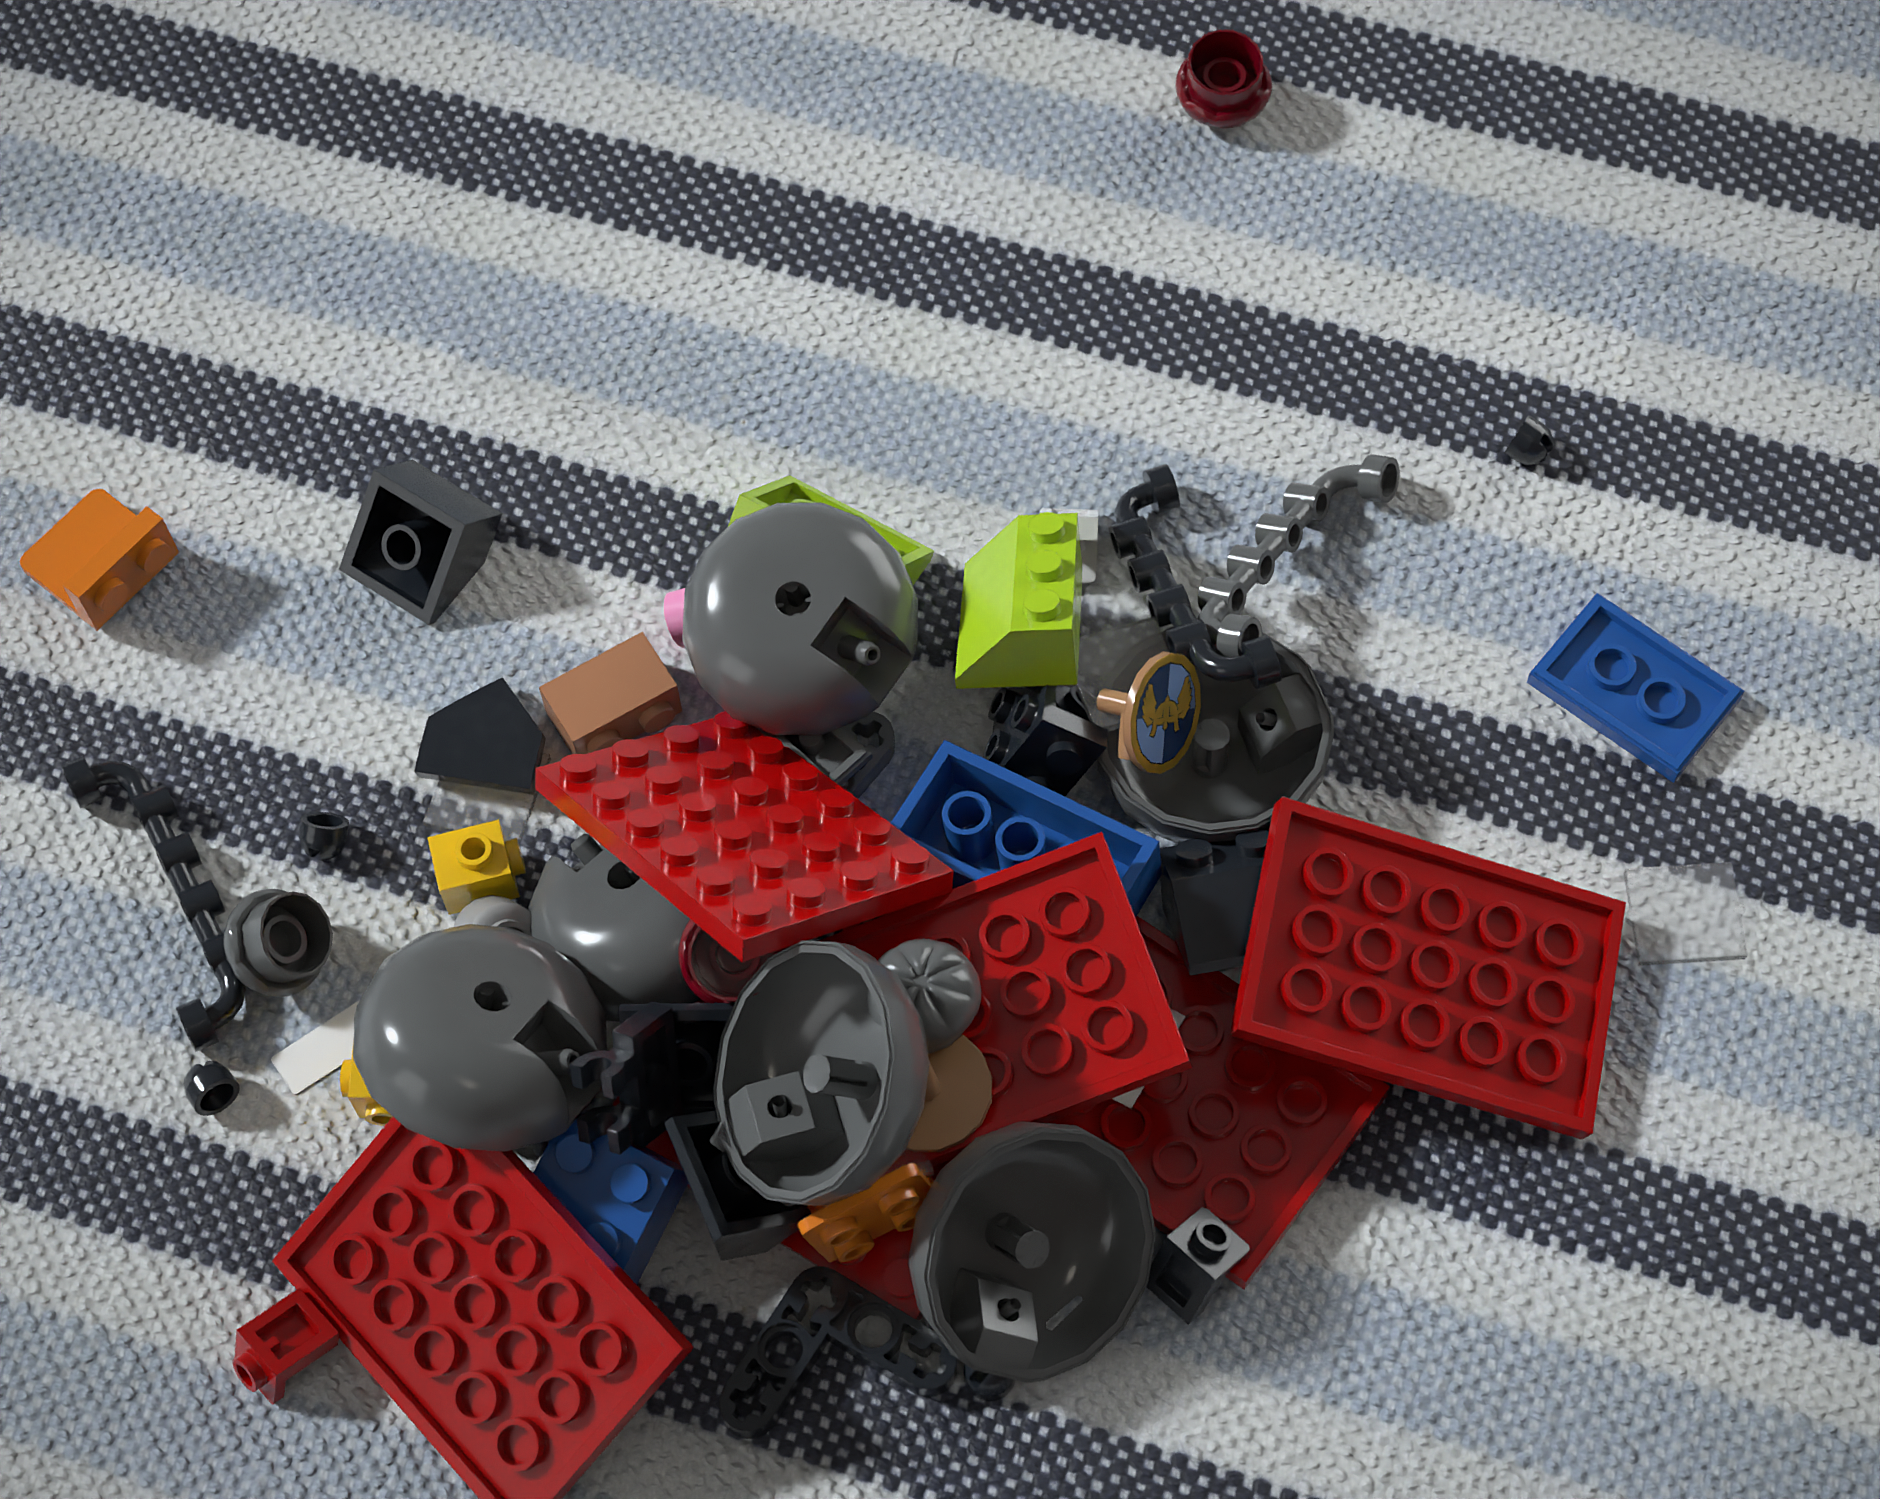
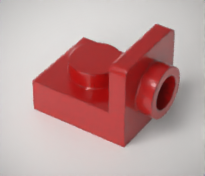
M298 1288L236 1330L234 1370L248 1390L251 1392L260 1390L271 1404H275L284 1397L285 1384L289 1378L338 1345L339 1332L307 1295Z

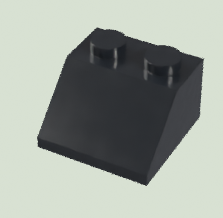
M414 460L374 469L339 570L428 625L433 624L485 563L503 513Z
M1259 829L1257 831L1243 832L1236 836V840L1213 843L1202 839H1189L1180 842L1176 846L1160 848L1162 908L1190 976L1243 967L1269 831Z
M716 1110L673 1116L664 1122L721 1261L768 1252L798 1231V1223L811 1215L808 1205L764 1198L737 1174L730 1163Z

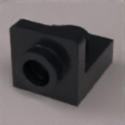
M1200 1208L1166 1237L1151 1263L1149 1281L1146 1287L1189 1325L1205 1310L1225 1275L1246 1257L1250 1247L1210 1210Z

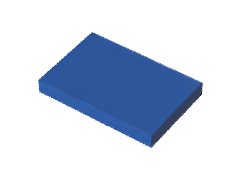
M1596 593L1529 673L1527 683L1673 783L1740 702L1744 694L1743 689L1599 593Z

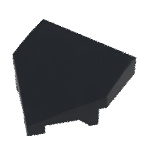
M502 677L428 717L414 772L419 778L534 795L536 768L541 765L546 738Z

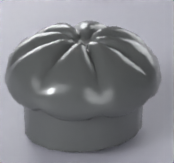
M263 889L246 896L231 912L224 932V951L234 974L245 986L268 996H291L306 989L319 975L332 950L333 932L328 915L320 903L309 895L294 891L287 892L280 889Z
M931 939L910 940L884 953L878 961L896 973L907 990L924 1024L928 1054L948 1048L968 1028L980 1006L981 983L974 966L957 948ZM867 991L866 999L869 1015L874 1022L882 1026L879 1008L870 991Z

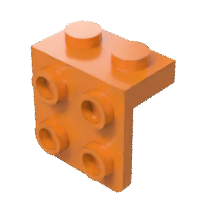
M94 489L21 556L20 566L29 577L98 631L180 552L163 518L148 506L136 515L105 490Z
M915 1163L904 1165L881 1177L869 1189L830 1205H808L811 1215L802 1219L798 1223V1228L803 1238L827 1261L832 1262L839 1259L840 1262L854 1260L870 1251L874 1247L873 1240L895 1228L899 1232L914 1228L916 1213L933 1184L932 1177L928 1169L921 1171Z

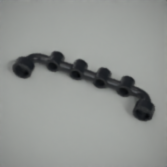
M1167 464L1144 470V483L1129 489L1118 500L1114 512L1117 524L1109 526V535L1114 551L1119 559L1132 555L1135 556V558L1127 560V566L1136 592L1142 593L1153 589V593L1146 595V601L1155 627L1158 629L1167 625H1173L1174 628L1166 630V639L1170 653L1184 655L1189 661L1192 660L1194 665L1204 675L1217 681L1236 682L1250 679L1256 689L1281 682L1282 674L1274 646L1267 635L1242 642V656L1223 657L1218 655L1213 649L1206 625L1202 619L1197 620L1184 586L1182 584L1177 585L1164 551L1157 549L1145 517L1138 515V511L1148 505H1151L1156 514L1180 507V498L1174 476Z
M84 756L62 764V771L80 809L103 799L99 790L102 786L114 784L123 787L127 791L139 821L154 847L159 862L171 882L183 912L193 928L208 964L221 988L219 998L212 1005L204 1008L198 997L176 1007L177 1014L195 1052L218 1043L219 1040L215 1030L233 1020L243 1006L246 987L234 974L225 955L224 933H222L215 919L216 916L226 912L212 880L198 884L192 868L202 865V862L189 833L185 832L175 836L168 822L179 817L165 784L152 789L149 781L141 771L126 762L106 761L88 766Z

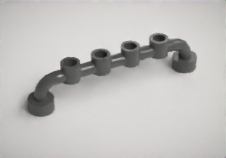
M1370 454L1361 465L1352 464L1337 467L1324 473L1312 485L1296 482L1290 483L1283 497V510L1286 515L1262 514L1255 529V540L1258 546L1250 547L1237 544L1231 549L1227 559V573L1230 578L1226 580L1206 577L1202 581L1198 591V606L1201 612L1197 620H1203L1212 645L1217 646L1218 655L1231 658L1242 656L1241 643L1262 636L1261 623L1257 618L1240 615L1245 607L1247 593L1255 584L1265 585L1270 581L1274 573L1275 561L1283 552L1293 553L1298 549L1302 540L1303 529L1311 520L1322 521L1326 517L1330 506V498L1335 493L1345 488L1358 487L1362 499L1388 503L1393 499L1400 480L1399 464L1394 457Z

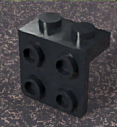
M1058 685L1001 687L990 705L988 718L994 721L993 731L986 744L983 758L1066 796L1107 748L1109 730L1056 707Z

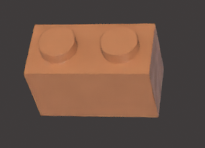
M643 631L539 687L546 714L571 754H587L612 747L621 740L633 739L644 732L653 733L670 724L675 715L682 712L678 686Z

